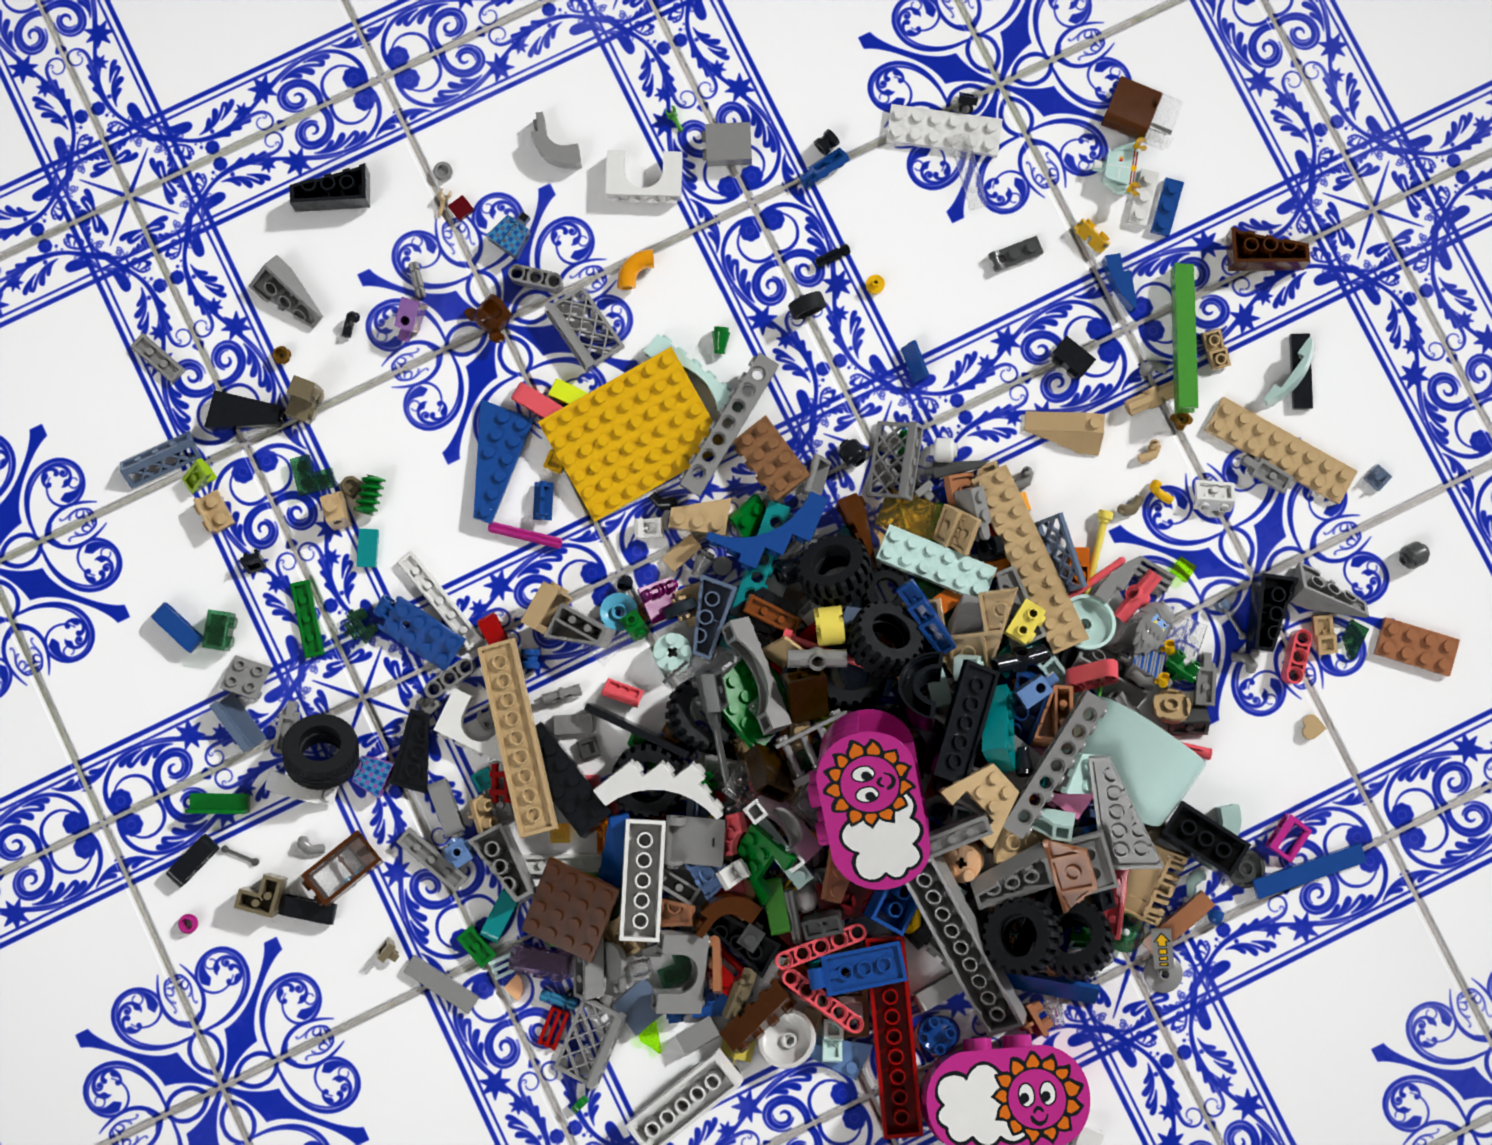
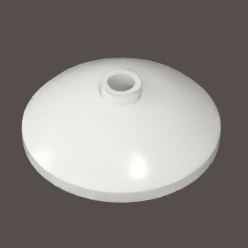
M793 1009L789 1014L782 1015L779 1018L780 1021L774 1027L767 1028L764 1031L765 1034L758 1040L760 1052L766 1061L781 1069L795 1068L804 1063L812 1054L816 1043V1032L811 1020L804 1013ZM794 1039L793 1044L789 1045V1041Z

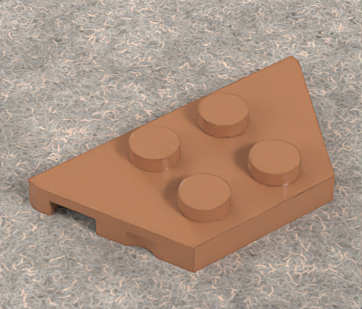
M1044 839L1042 844L1063 913H1067L1070 908L1077 903L1079 904L1087 895L1093 893L1098 888L1088 850Z

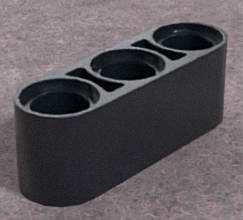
M207 834L202 835L166 872V875L181 888L208 862L220 847Z
M282 894L278 914L321 924L334 925L338 905L332 903L327 908L324 904L320 906L315 899Z

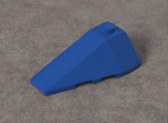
M629 813L609 817L604 851H602L601 867L598 872L599 878L620 889L622 885L625 818H630Z

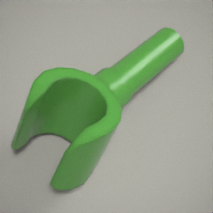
M671 105L673 113H668L665 109L666 117L675 123L679 132H682L684 130L678 121L676 108Z

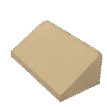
M689 534L661 559L675 573L703 547Z

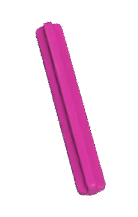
M496 522L488 525V531L491 533L558 549L562 546V538Z

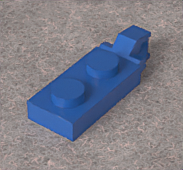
M840 147L808 167L809 171L799 177L802 185L805 188L813 186L818 180L827 177L829 173L837 168H841L850 160L849 156Z

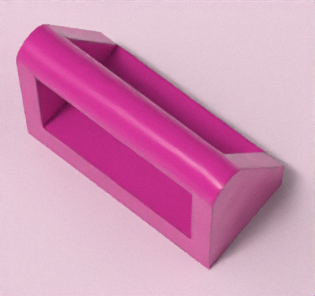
M1285 813L1264 846L1289 863H1292L1312 833V830L1293 815ZM1295 824L1303 831L1289 853L1285 854L1279 849V846Z

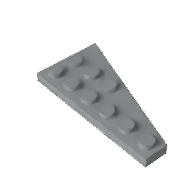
M1110 755L1089 756L1088 763L1097 830H1103L1114 870L1163 869L1164 865Z

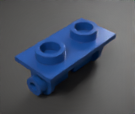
M547 481L535 482L533 520L552 521L554 483Z

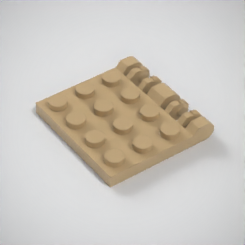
M1153 843L1164 865L1163 869H1130L1124 914L1159 926L1162 920L1161 916L1164 915L1165 910L1152 904L1153 902L1166 906L1169 904L1170 901L1167 898H1172L1177 886L1174 882H1179L1180 876L1168 871V868L1183 871L1189 856L1183 852L1174 851Z

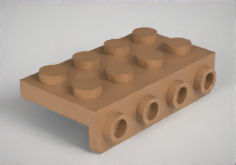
M766 415L739 435L733 442L736 445L734 450L740 457L744 456L747 460L745 465L751 472L753 470L758 475L755 477L762 487L764 485L769 491L766 493L772 501L776 500L781 503L783 501L782 498L811 477V474Z

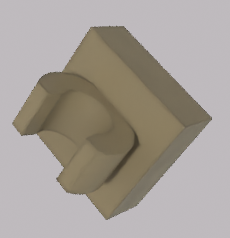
M387 937L376 951L378 960L384 963L389 958L396 962L400 955L395 950L394 940Z

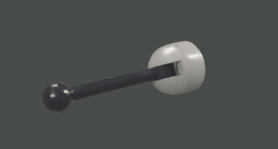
M573 989L567 991L569 997L573 996ZM605 994L600 998H593L592 1000L611 1009L614 996Z

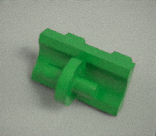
M1180 649L1175 650L1172 655H1165L1164 665L1167 666L1165 671L1169 673L1172 681L1176 678L1179 681L1186 679L1191 684L1196 681V674L1200 670V663L1192 659L1188 664H1185L1183 660L1186 658V654Z

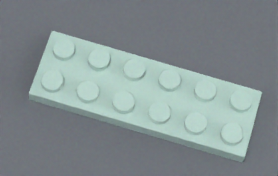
M891 524L888 526L875 559L878 562L961 596L963 593L978 596L979 592L989 591L997 570L994 566L967 555H962L957 551Z

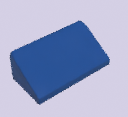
M913 340L903 346L901 352L913 382L916 383L927 379L929 372L918 344Z

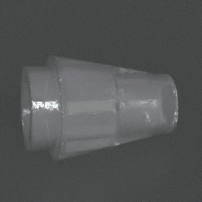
M1058 997L1046 999L1043 1008L1053 1022V1028L1063 1027L1065 1024L1062 1002L1059 1001Z

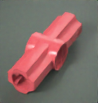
M1149 569L1137 584H1132L1126 589V598L1114 611V615L1126 624L1138 608H1142L1150 602V594L1163 578Z

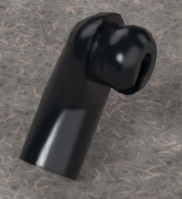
M350 311L346 314L341 336L351 338L354 322L357 323L360 320L359 313Z

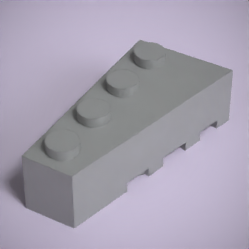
M499 823L467 840L476 850L479 857L487 864L489 870L498 878L500 884L514 902L523 904L534 897L537 888L508 824Z
M1041 842L985 871L970 881L979 910L1000 904L1006 899L1022 897L1055 886L1048 859Z

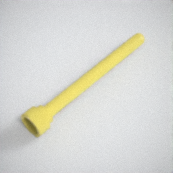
M1101 509L1098 511L1097 518H1099L1098 522L1100 523L1089 565V579L1096 573L1106 527L1112 521L1114 515L1111 511ZM1092 587L1083 592V594L1090 595Z

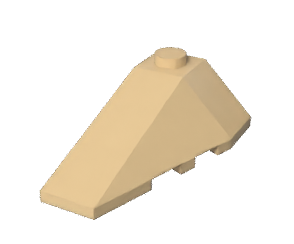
M1025 411L1024 431L1057 443V445L1064 446L1078 454L1099 455L1104 435L1105 414Z

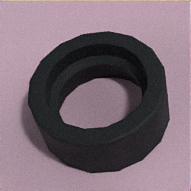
M820 291L803 295L788 305L794 320L809 317L827 306Z

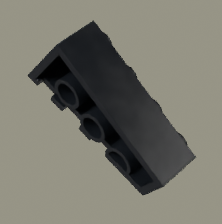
M365 163L353 169L346 168L339 173H329L318 179L312 178L289 185L290 204L295 212L370 208V172Z

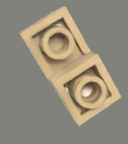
M1221 328L1200 333L1211 370L1231 366L1228 348L1224 346Z

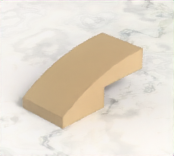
M1333 614L1311 615L1317 654L1338 653L1337 634L1334 633Z

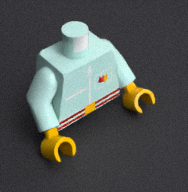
M1140 137L1136 142L1123 144L1112 149L1106 154L1104 161L1094 160L1092 171L1102 172L1101 182L1114 194L1131 193L1134 197L1139 196L1138 191H1134L1136 188H1141L1139 183L1135 182L1139 155L1137 149L1141 151L1147 150L1148 147L1146 145L1141 146V143L1147 142L1145 138Z

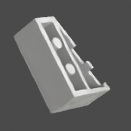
M560 603L543 637L608 648L616 631L576 608Z
M664 864L662 889L684 903L692 905L701 889L697 886L690 871L687 870L685 865H679L678 869H670Z

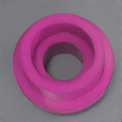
M185 914L179 919L178 927L183 933L190 934L196 931L199 922L195 915ZM187 920L192 922L191 927L186 925Z

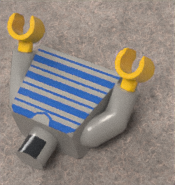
M1166 640L1163 647L1160 646L1155 650L1153 649L1146 655H1143V652L1135 655L1133 653L1134 649L1130 654L1123 650L1119 653L1117 661L1126 665L1124 675L1134 681L1139 687H1144L1152 692L1157 684L1161 688L1168 686L1170 675L1166 672L1162 673L1165 655L1162 653L1165 652L1167 655H1172L1175 652L1174 640Z

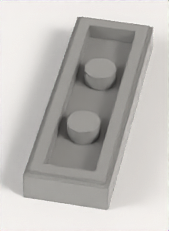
M143 332L130 346L172 384H175L186 371Z

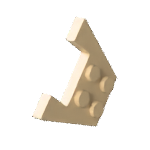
M989 763L970 773L969 776L953 782L952 785L940 789L938 793L949 805H954L965 792L990 818L989 823L994 833L981 840L988 848L992 849L1016 801L1019 791L994 763Z

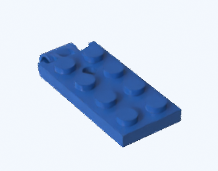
M382 595L373 610L375 615L385 619L382 624H379L378 629L443 671L450 666L466 641V638L401 596H397L394 600L387 595ZM404 621H408L410 627L406 628L403 624Z
M899 940L819 956L818 959L821 962V967L807 970L810 990L826 987V997L908 981ZM847 968L849 974L843 976L841 974L842 969Z

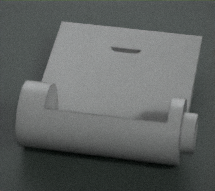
M666 815L664 864L667 865V868L678 869L679 865L683 864L723 867L726 819L716 820L715 818Z

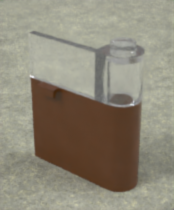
M1121 76L1101 125L1136 140L1143 137L1147 140V142L1143 143L1163 151L1171 145L1173 138L1170 136L1183 101Z

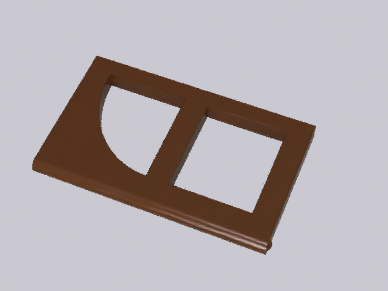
M847 968L842 969L841 974L844 975L845 973H848L849 970ZM868 989L862 990V994H839L832 996L842 1004L862 1003L863 1030L859 1033H849L844 1030V1037H870ZM821 995V1006H823L825 998ZM822 1014V1031H823V1020H824V1019H828V1018H827L826 1016H824L823 1014Z

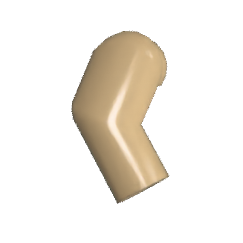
M1151 440L1147 451L1137 455L1139 464L1158 457L1161 449L1159 440Z

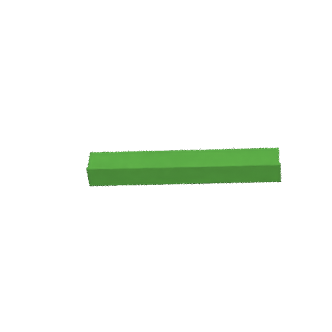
M1175 262L1170 270L1174 412L1194 413V408L1199 407L1194 264Z

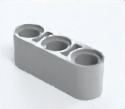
M514 264L508 270L511 281L518 286L550 293H559L564 288L563 280L556 272L520 264ZM515 272H522L520 278H513ZM535 275L541 276L538 282H532L531 280ZM557 279L559 284L555 287L550 286V282Z
M467 658L460 659L429 681L424 687L425 694L430 698L442 697L475 673V662ZM465 662H469L471 665L467 673L462 671V664ZM449 673L455 676V680L451 684H448L446 681V676ZM434 684L439 687L436 695H432L430 692V688Z
M447 778L427 785L446 837L448 838L465 831L466 827Z
M950 971L918 989L911 996L920 1012L923 1013L960 993L963 989L953 971Z

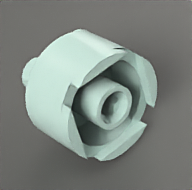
M665 634L654 645V660L660 668L667 672H679L690 664L692 647L689 641L680 634ZM670 648L672 650L677 648L676 653L678 655L676 657H669L670 653L668 652V650Z

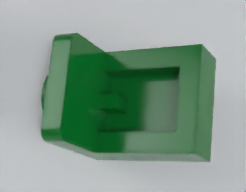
M637 610L631 611L620 619L634 642L644 639L651 632Z

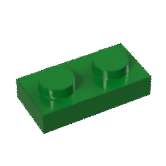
M471 925L456 939L482 968L497 953L479 935L480 933L474 926Z

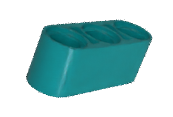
M504 888L479 934L496 944L500 940L518 905Z

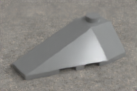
M275 255L266 262L248 285L262 300L267 303L269 301L278 305V309L292 313L295 319L313 329L324 317L292 268L278 255Z

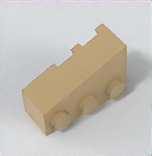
M731 498L672 507L668 528L703 535L712 532L726 536Z

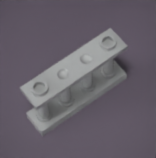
M840 708L835 709L829 713V717L789 737L786 734L776 739L777 743L773 744L776 749L782 747L795 773L792 779L795 788L810 782L809 771L817 770L818 757L806 734L817 729L822 739L826 732L824 725L836 721L847 714L846 710L840 711ZM798 738L812 763V769L807 772L801 770L789 745L790 742Z
M974 813L930 831L931 849L929 859L993 834L994 832L986 814L979 816Z

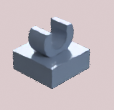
M1377 464L1363 479L1378 492L1393 476Z

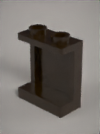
M808 668L783 674V682L787 686V712L790 715L792 724L829 716L827 675L823 670L814 671Z

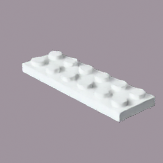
M891 104L886 143L997 157L1003 119Z

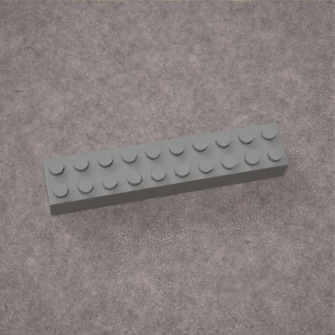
M942 855L929 859L922 872L905 885L988 1037L1024 1026L1027 1012L1005 971L996 967V963L991 962L988 958L990 952H985L984 945L987 944L986 941L982 940L984 932Z

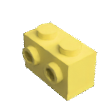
M1026 598L1021 603L1003 634L1023 646L1027 642L1031 643L1036 635L1034 630L1037 626L1041 627L1046 619L1044 616L1046 610Z

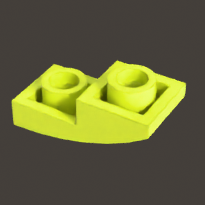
M556 378L547 395L563 405H568L588 393Z

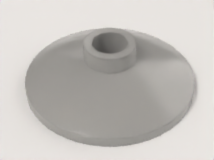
M1152 956L1144 966L1143 975L1145 982L1152 990L1159 993H1168L1180 985L1183 971L1181 964L1175 957L1174 968L1154 969ZM1163 971L1168 972V975L1165 978L1162 977Z

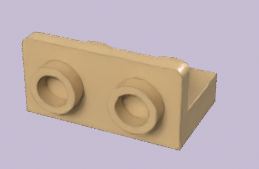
M216 489L201 498L196 497L193 499L195 503L193 507L197 514L202 516L204 520L202 524L207 532L210 531V533L217 534L236 524L219 490Z

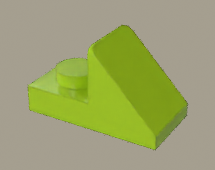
M200 458L195 460L182 480L191 494H195L216 480L217 476L210 466Z

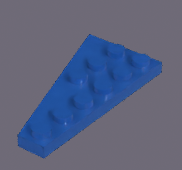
M482 399L480 403L473 517L492 525L533 426L534 419Z

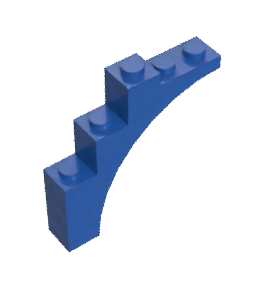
M810 492L804 505L791 519L768 533L754 537L736 538L708 532L706 541L713 548L719 549V547L727 549L726 553L732 556L741 555L738 563L741 564L740 567L751 572L752 569H757L765 549L768 550L767 554L778 558L779 555L783 557L792 536L795 537V541L801 544L810 543L828 498Z

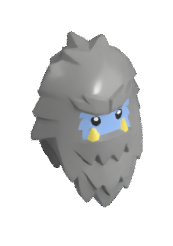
M1163 600L1147 603L1146 606L1140 608L1139 612L1132 616L1133 619L1123 635L1124 649L1127 652L1134 649L1133 653L1135 655L1142 652L1143 655H1146L1153 649L1159 648L1166 636H1168L1169 631L1173 628V608L1169 607Z

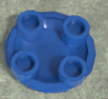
M933 1015L926 1018L920 1024L918 1041L925 1051L941 1056L948 1052L955 1044L957 1032L954 1024L948 1018L941 1015Z

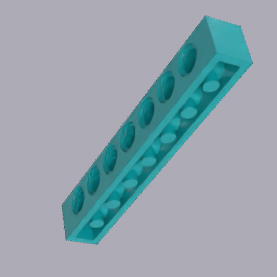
M769 500L757 535L776 529L770 525L773 519L780 520L781 526L793 516V513L790 512L791 507ZM765 549L763 555L769 558L767 564L759 563L757 569H752L751 572L745 570L732 609L746 599L745 594L747 591L755 592L761 587L768 588V585H765L767 577H772L775 568L771 566L774 559H778L767 554L768 550ZM754 573H760L763 579L761 582L756 583L751 579V576ZM730 614L728 621L738 619ZM722 635L719 646L734 651L727 645L724 635Z

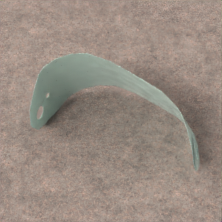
M1097 696L1108 703L1106 706L1108 710L1104 717L1099 718L1096 722L1097 728L1094 733L1086 738L1084 749L1077 753L1110 755L1142 822L1150 826H1161L1186 796L1206 766V762L1193 750L1149 719L1112 699ZM1076 698V699L1073 701V706H1074V704L1076 703V701L1078 700V698ZM1086 709L1083 712L1085 720L1091 717L1090 709ZM1075 726L1074 736H1078L1081 733V728ZM1061 749V750H1062L1063 753H1067V752H1069L1070 749Z

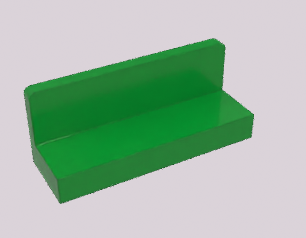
M190 793L189 809H185V813L247 814L250 813V794Z

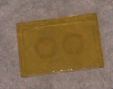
M889 489L892 494H898V491ZM913 496V501L884 498L875 524L884 528H888L889 524L931 541L943 505Z

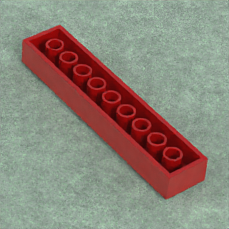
M890 933L869 935L864 938V947L899 940L908 979L904 935ZM909 980L869 988L883 1138L885 1140L924 1136Z

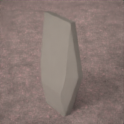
M962 594L947 622V630L950 635L984 631L978 596Z

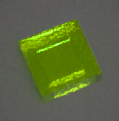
M1180 556L1170 570V573L1184 583H1187L1197 566Z

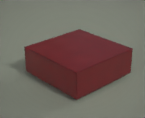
M463 195L448 205L459 222L475 211Z

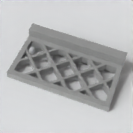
M583 285L556 302H551L545 306V314L586 373L625 348ZM582 292L586 298L585 304L574 302V297ZM562 303L571 305L569 314L561 312L558 306ZM572 306L583 307L582 316L571 314ZM586 308L595 311V319L584 317ZM570 318L581 320L580 329L570 326ZM583 321L594 323L593 332L582 330ZM596 324L604 325L607 328L606 335L595 333ZM581 333L592 335L590 344L581 342ZM594 336L605 338L603 347L592 345ZM607 339L615 340L618 347L615 349L605 348ZM591 349L601 350L602 356L594 361L590 355Z
M877 422L867 496L913 501L924 430L923 425L918 422ZM883 426H889L892 432L884 438L882 428ZM903 427L908 428L907 435L901 439L897 432ZM895 435L899 442L891 448L887 441ZM885 443L889 450L881 456L879 448ZM903 445L905 448L904 454L898 457L894 451ZM892 453L896 461L888 466L885 459ZM882 462L886 469L878 475L876 467ZM897 464H900L902 467L901 473L895 476L892 469ZM889 472L894 479L885 485L881 478ZM879 481L883 488L878 492H873L874 484ZM895 482L899 485L898 494H892L888 489Z
M582 999L553 1068L586 1084V1088L593 1091L599 1086L628 1015L623 1012L618 1013L592 999ZM585 1003L593 1007L594 1014L586 1016L583 1009ZM607 1013L611 1015L610 1023L603 1025L600 1014ZM596 1016L600 1027L591 1030L587 1019ZM584 1021L587 1031L579 1034L576 1025L578 1022ZM601 1029L604 1038L596 1043L592 1032ZM589 1034L592 1045L584 1047L580 1037ZM576 1038L580 1049L571 1052L569 1042ZM594 1047L596 1057L588 1060L585 1050ZM581 1052L585 1062L576 1065L573 1054ZM569 1056L573 1067L565 1068L561 1066L562 1059ZM587 1066L589 1072L587 1078L580 1075L578 1067Z

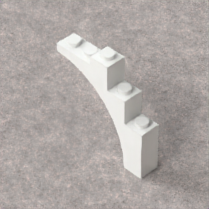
M631 759L593 790L605 806L633 792L665 790L694 800L707 809L716 820L724 814L722 810L724 808L723 804L711 796L712 791L706 783H701L706 777L704 774L706 772L700 763L696 764L694 761L675 775L673 773L675 771L673 766L669 762L665 763L664 760L644 774L643 766L638 761L635 762Z

